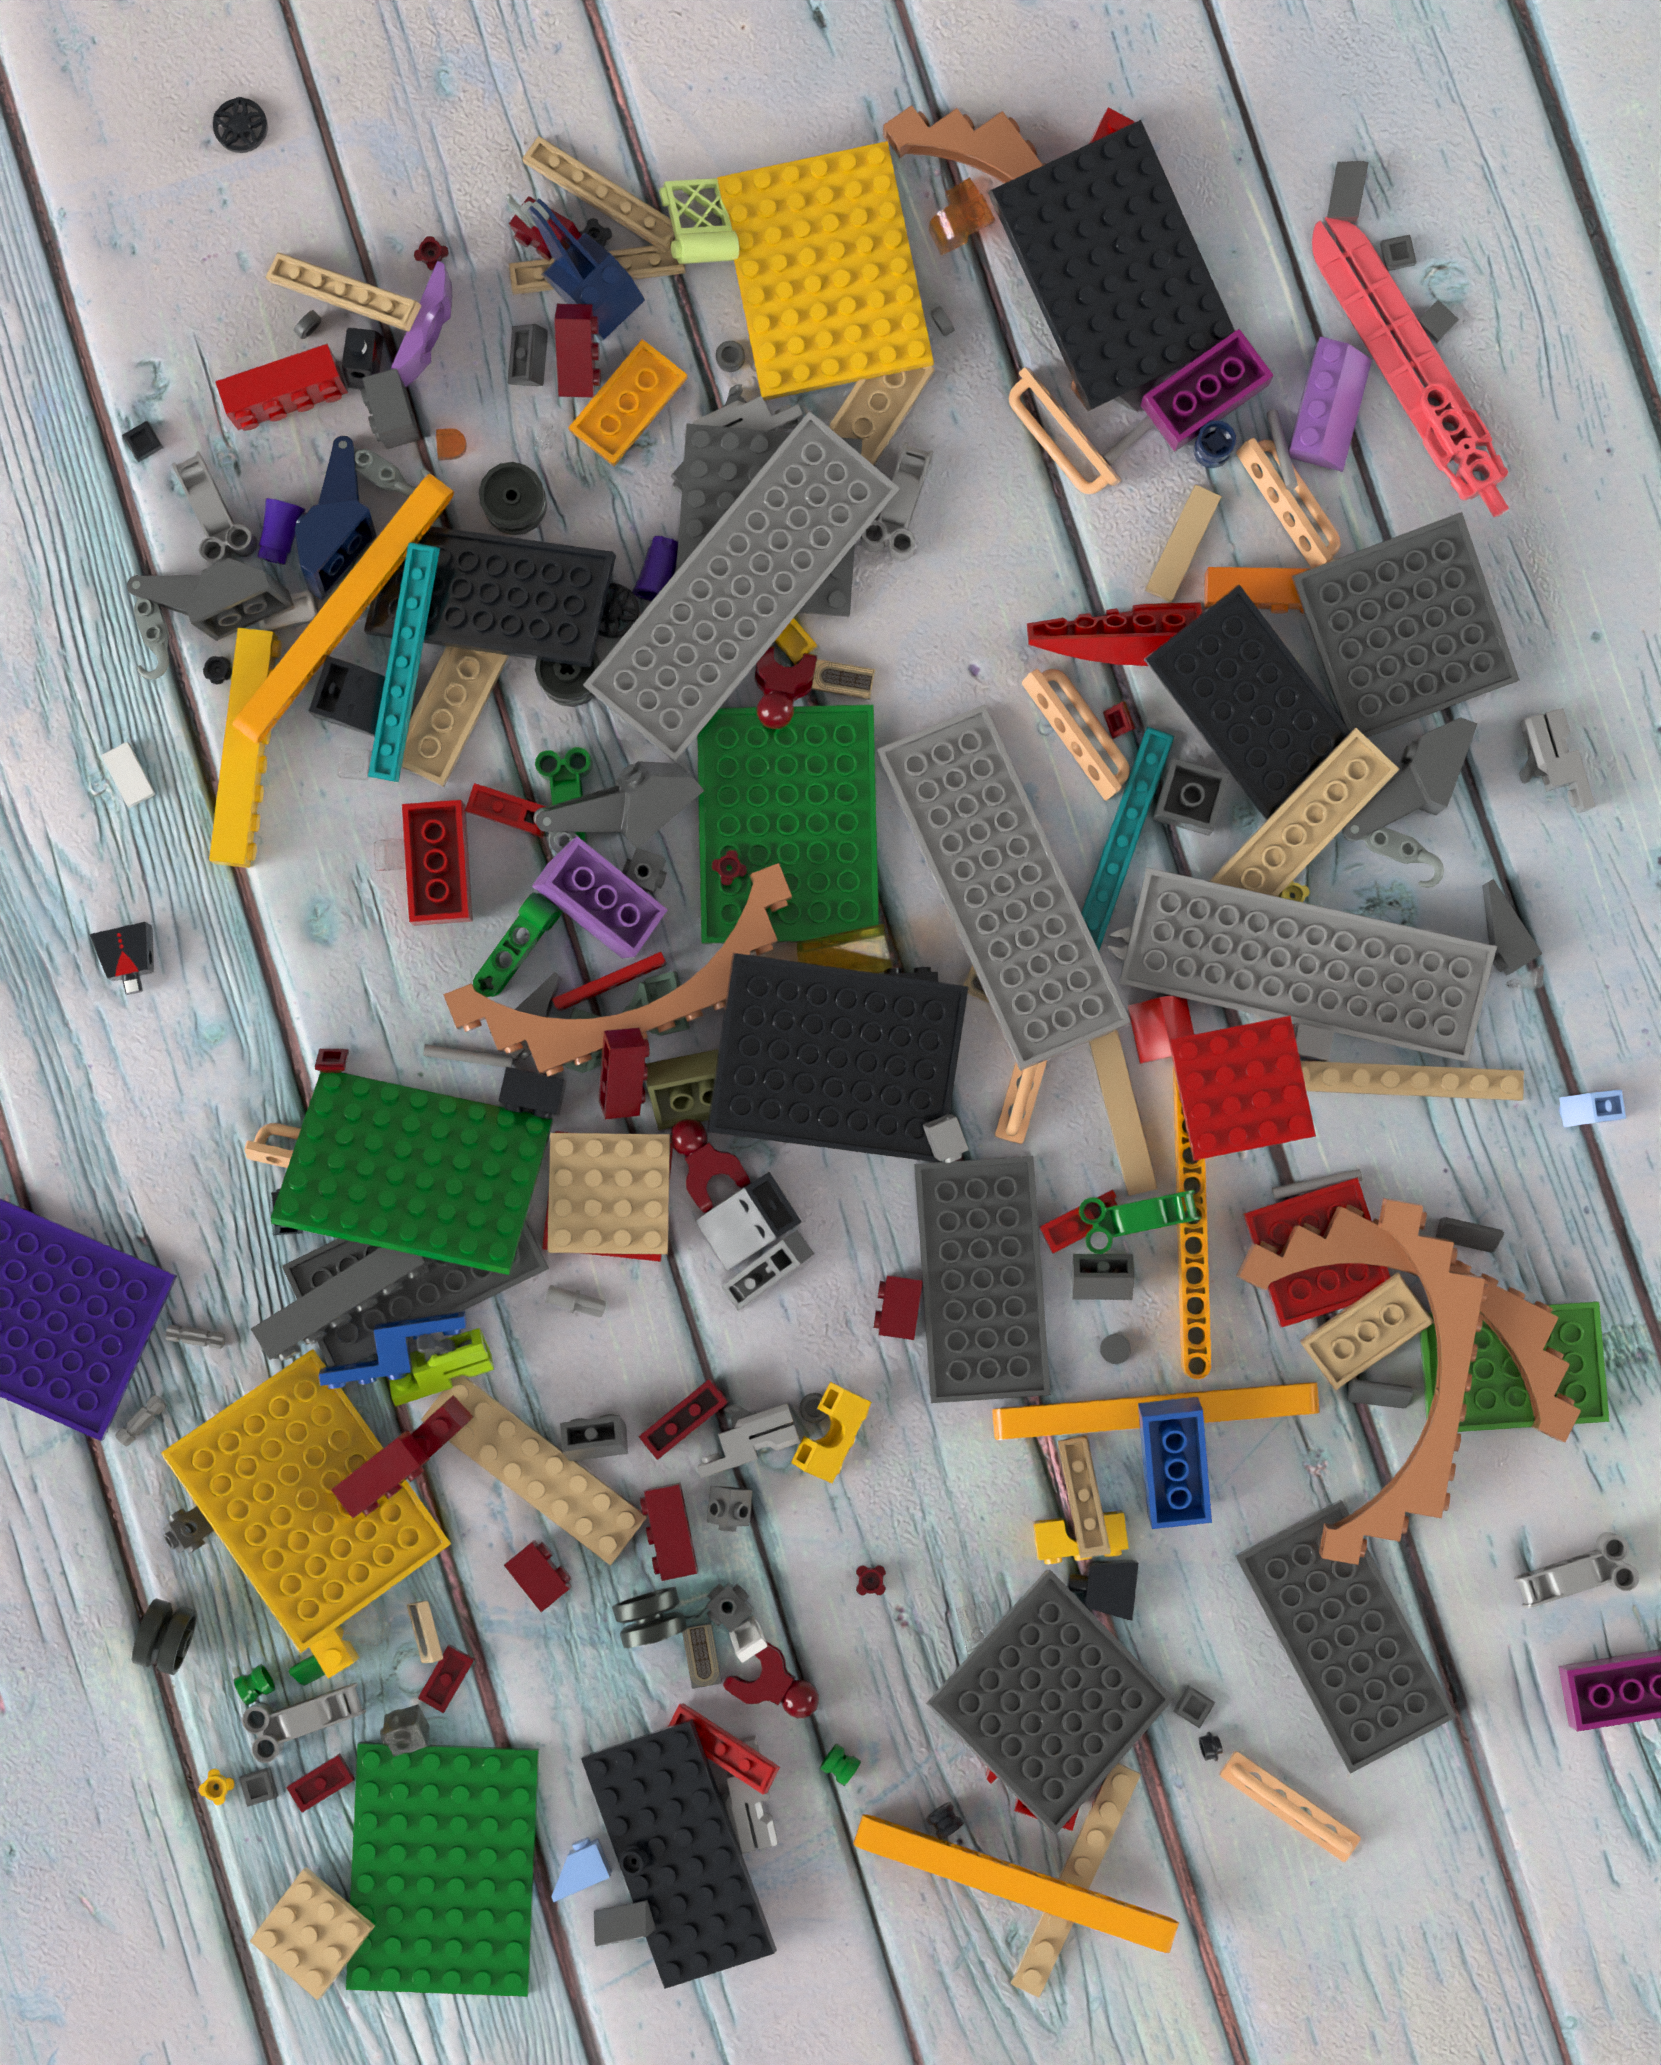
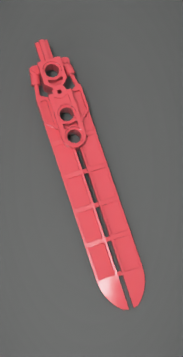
M1325 217L1343 253L1322 222H1317L1312 235V251L1320 272L1423 439L1422 443L1435 465L1450 478V484L1459 494V498L1468 500L1480 495L1493 517L1502 515L1509 507L1496 485L1505 479L1508 469L1504 466L1500 455H1496L1491 443L1490 433L1476 410H1473L1365 234L1348 221ZM1346 259L1349 260L1350 264L1352 265L1353 269L1355 270L1356 274L1358 275L1366 289L1362 287L1361 283L1359 282L1358 278L1356 277L1355 273L1351 269ZM1368 295H1370V297H1371L1372 300L1374 301V303H1375V305L1377 306L1378 310L1380 311L1381 315L1383 316V318L1385 319L1386 323L1388 324L1387 326H1386V324L1384 323V321H1383V319L1381 318V316H1380V314L1378 313V311L1376 310L1375 306L1373 305V303H1372V301L1370 300V298H1369ZM1391 331H1392V333L1394 334V336H1395V338L1397 339V341L1399 342L1400 346L1402 347L1403 351L1405 352V354H1406V356L1408 357V359H1409L1410 362H1408V360L1406 359L1405 355H1404L1403 352L1401 351V349H1400V347L1398 346L1397 342L1395 341L1394 337H1393L1392 334L1390 333ZM1413 368L1416 370L1417 374L1419 375L1420 379L1422 380L1426 388L1423 387L1419 378L1415 374ZM1427 398L1437 399L1440 406L1431 405ZM1442 423H1451L1454 426L1455 430H1446L1443 427ZM1487 446L1489 454L1486 451L1475 449V447ZM1452 460L1459 464L1456 476L1447 467V464ZM1473 472H1481L1485 480L1476 479L1473 476Z

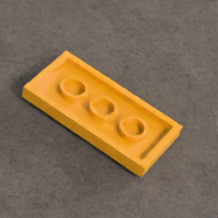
M641 339L568 429L615 467L688 379V375L645 340Z

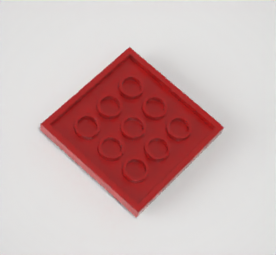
M1291 1015L1168 1040L1193 1161L1316 1137Z
M1358 1177L1243 1213L1252 1244L1260 1246L1261 1242H1265L1277 1248L1276 1254L1279 1256L1294 1226L1299 1225L1303 1227L1304 1223H1307L1321 1231L1319 1236L1323 1237L1337 1207L1346 1209L1347 1205H1351L1363 1211L1362 1217L1372 1222ZM1340 1263L1318 1266L1292 1273L1271 1282L1267 1289L1279 1326L1283 1328L1348 1307L1391 1277L1388 1267Z

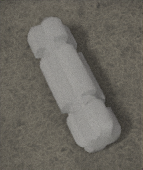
M168 1325L166 1340L173 1342L181 1340L185 1344L204 1347L209 1345L210 1348L222 1349L225 1344V1334L215 1331L210 1333L209 1330L190 1327L182 1329V1326Z
M153 1395L146 1402L148 1406L146 1408L142 1406L126 1423L128 1426L126 1428L123 1426L116 1433L115 1437L121 1444L126 1447L129 1446L136 1439L135 1435L139 1436L156 1419L154 1415L156 1413L160 1415L167 1405L161 1397Z

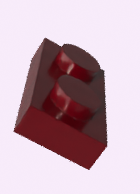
M449 1644L443 1653V1659L437 1663L417 1699L444 1714L475 1659Z
M339 1753L289 1784L286 1788L301 1813L353 1782L355 1778Z

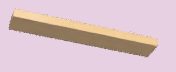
M538 136L522 158L524 164L667 253L671 247V242L675 240L669 217L542 137Z
M654 245L608 251L633 280L686 273L685 264H679L677 259L672 257L671 247L667 253ZM552 258L550 261L541 259L509 263L513 295L554 290L541 275L554 262V259Z
M277 252L265 277L269 282L408 332L422 306L419 302L279 252Z
M1116 1030L1090 1041L1089 1045L1127 1195L1131 1196L1158 1188L1118 1031Z

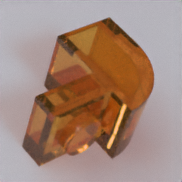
M981 193L958 205L954 202L941 210L929 222L928 231L942 256L966 244L968 235L993 224L995 218Z

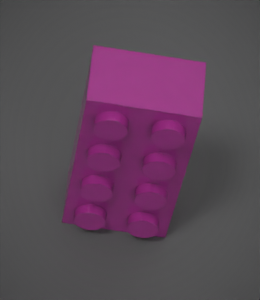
M1238 329L1145 394L1140 406L1175 452L1197 437L1201 428L1206 423L1221 420L1268 387L1274 375L1242 331Z
M1661 1649L1558 1666L1569 1727L1577 1732L1661 1718Z

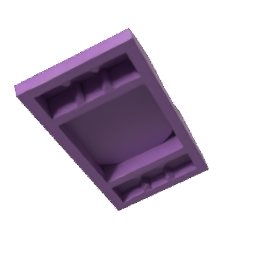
M437 261L419 302L422 306L410 331L406 332L391 366V369L397 368L405 387L418 378L432 362L431 350L439 337L443 324L451 318L452 282L445 264Z

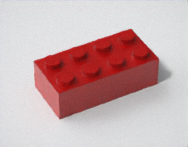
M328 343L215 381L226 415L237 430L242 429L243 431L255 429L259 426V423L267 420H282L288 413L297 410L298 412L311 410L314 408V404L323 401L327 403L338 401L342 398V395L348 393L337 359Z
M462 800L402 804L409 922L414 926L473 922L466 806Z

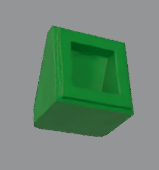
M314 1655L293 1665L288 1671L303 1686L326 1675Z

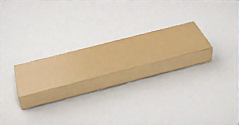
M1196 484L1194 485L1145 591L1170 603L1172 602L1222 496Z
M1083 1436L1059 1440L1058 1448L1080 1559L1110 1554L1111 1550L1088 1437Z

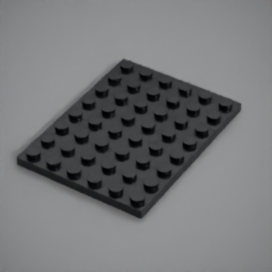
M1141 120L988 192L1087 412L1198 358L1235 332Z
M733 953L707 1132L929 1162H942L934 1157L923 1124L950 1114L969 987Z

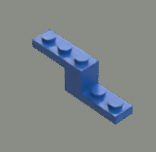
M465 1311L375 1324L374 1336L378 1360L321 1368L319 1372L320 1386L328 1385L329 1389L346 1386V1382L358 1380L359 1384H369L376 1382L377 1377L388 1376L389 1380L405 1378L406 1373H411L412 1370L408 1337L413 1336V1340H417L421 1335H431V1333L443 1332L444 1336L459 1334L461 1329L466 1328Z

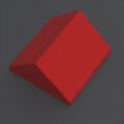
M1166 996L1127 1006L1139 1064L1171 1058L1168 1040L1194 1035L1186 998Z

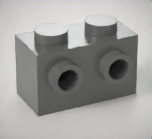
M1073 1254L1072 1300L1133 1299V1254Z
M607 1414L599 1418H577L570 1422L560 1423L562 1452L569 1461L628 1454L626 1424L620 1415Z

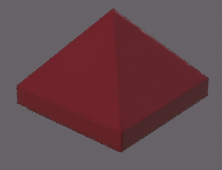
M1125 701L1103 711L1112 739H1116L1135 729L1132 716Z
M320 1048L315 1063V1070L324 1073H340L344 1071L349 1049Z

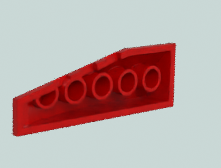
M1201 603L1133 605L1132 611L1119 613L1117 608L1106 610V615L1092 617L1090 613L1079 614L1073 621H1067L1062 617L1027 623L1028 645L1088 661L1116 665L1148 666L1144 658L1202 613Z

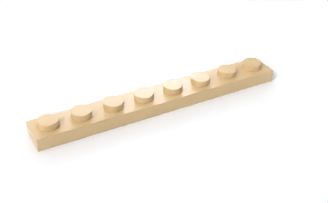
M1300 1061L1306 1091L1523 1100L1524 1070Z
M1118 1763L1106 1776L1058 1879L1086 1889L1090 1888L1141 1776L1139 1772ZM1046 1912L1042 1913L1011 1981L1013 1986L1038 1998L1040 1997L1074 1922Z

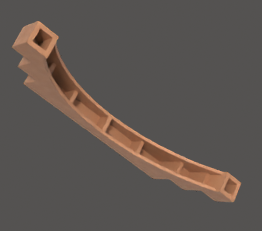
M911 105L883 125V136L899 158L905 154L949 159L974 167L997 178L1004 184L1046 164H1042L1037 158V151L1034 145L1029 140L1025 141L1019 134L1020 128L1012 117L1007 118L1003 111L975 131V126L967 114L962 115L958 108L929 127L930 124L926 116L921 111L917 113ZM1072 380L1071 389L1085 407L1081 399V396L1076 388V385Z
M779 863L751 874L753 886L747 904L723 946L700 971L669 994L640 1008L616 1015L592 1019H559L541 1017L506 1007L477 993L474 986L468 984L443 994L456 1028L458 1030L464 1028L465 1032L481 1027L480 1021L486 1019L499 1052L505 1050L506 1055L522 1049V1043L527 1041L539 1073L546 1072L547 1077L564 1071L563 1065L574 1061L575 1066L592 1060L590 1054L603 1049V1036L606 1030L639 1027L643 1039L648 1038L646 1032L658 1028L659 1033L676 1027L674 1021L685 1017L687 1022L704 1016L702 1010L713 1006L715 1011L725 1008L733 953L751 955L752 952H756L757 956L774 950L772 944L778 941L765 909L770 908L771 912L788 906L787 900L792 898Z
M1383 1197L1378 1228L1387 1230L1404 1250L1422 1282L1432 1310L1437 1337L1438 1357L1436 1386L1432 1404L1416 1445L1392 1480L1354 1513L1334 1524L1324 1523L1319 1554L1323 1559L1358 1565L1359 1558L1365 1557L1367 1539H1363L1364 1535L1400 1542L1401 1534H1406L1408 1529L1409 1517L1405 1516V1512L1442 1519L1443 1511H1448L1450 1493L1446 1492L1448 1481H1453L1455 1476L1456 1464L1452 1463L1454 1451L1458 1452L1460 1448L1461 1434L1457 1433L1459 1421L1464 1422L1467 1405L1463 1403L1464 1393L1469 1392L1471 1388L1472 1374H1468L1470 1362H1475L1477 1356V1344H1474L1475 1333L1480 1332L1482 1328L1483 1315L1479 1314L1481 1302H1486L1488 1285L1484 1284L1485 1279L1481 1276L1449 1271L1450 1266H1455L1457 1248H1453L1454 1242L1451 1240L1418 1234L1419 1229L1424 1230L1427 1213L1423 1212V1206L1417 1203Z
M1347 1205L1346 1209L1337 1207L1323 1237L1319 1236L1321 1232L1319 1229L1307 1223H1304L1303 1227L1299 1225L1294 1226L1280 1256L1276 1254L1277 1248L1265 1242H1261L1260 1246L1251 1244L1236 1277L1262 1290H1267L1271 1282L1292 1273L1318 1266L1340 1263L1378 1265L1408 1272L1415 1276H1418L1404 1250L1387 1230L1378 1228V1219L1374 1218L1373 1222L1362 1217L1363 1211ZM1456 1260L1455 1266H1450L1449 1271L1475 1275L1470 1272L1471 1266L1459 1260ZM1482 1273L1481 1277L1485 1279L1484 1284L1488 1285V1295L1486 1302H1481L1479 1314L1483 1315V1321L1495 1332L1508 1350L1521 1374L1535 1419L1532 1428L1565 1443L1581 1410L1573 1406L1575 1403L1573 1399L1558 1393L1557 1397L1554 1396L1570 1363L1562 1360L1564 1354L1550 1347H1547L1545 1351L1543 1350L1559 1317L1551 1314L1553 1308L1539 1301L1532 1304L1524 1300L1526 1296L1524 1293L1511 1287L1506 1291L1497 1286L1498 1280Z

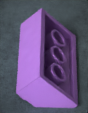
M1320 336L1314 348L1288 447L1291 459L1343 472L1372 359L1350 344Z
M578 836L570 841L547 864L532 885L533 888L622 959L637 955L668 910Z

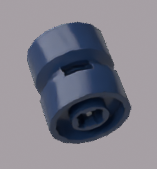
M1211 421L1201 428L1194 444V456L1202 466L1218 468L1228 461L1236 444V434L1233 428L1223 421Z

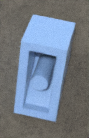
M1622 1089L1559 1098V1112L1564 1127L1626 1119Z
M589 1837L572 1844L573 1849L570 1850L551 1896L553 1902L610 1878L612 1870L598 1838L590 1841Z

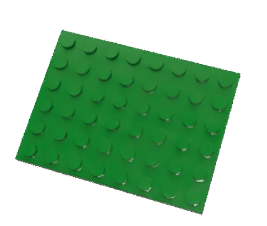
M874 705L794 706V715L791 721L781 729H771L764 726L758 718L757 707L719 708L697 735L698 784L704 790L699 795L701 943H725L747 904L753 886L751 874L777 863L781 867L792 898L787 900L788 906L771 912L770 908L765 909L778 940L777 943L879 940ZM734 850L738 853L740 863L746 866L747 873L743 877L738 876L735 878L731 885H723L719 873L712 869V862L725 856L727 851ZM728 865L726 869L730 871L732 866Z
M320 1072L270 1217L271 1224L509 1275L553 1125V1118L550 1120L533 1116L534 1114L522 1111V1113L505 1110L504 1107L342 1072Z
M359 1742L357 1744L350 1905L374 1924L375 1927L347 1963L346 1990L528 1997L539 1749Z

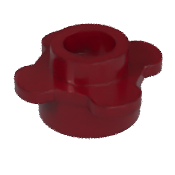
M427 236L421 242L419 248L415 250L414 258L416 261L425 263L428 269L433 271L437 261L446 258L449 250L446 246H441L434 237ZM433 251L434 255L430 256L429 252Z
M734 850L727 851L725 856L712 862V869L719 873L723 885H731L735 878L738 876L743 877L747 873L746 866L740 863L738 853ZM728 865H731L732 870L729 871L726 869V867Z
M864 1565L859 1566L856 1570V1574L859 1577V1584L856 1586L857 1593L862 1596L867 1593L884 1594L886 1590L883 1584V1576L886 1574L885 1568L881 1565H877L875 1568H867ZM873 1578L874 1582L869 1583L868 1579Z

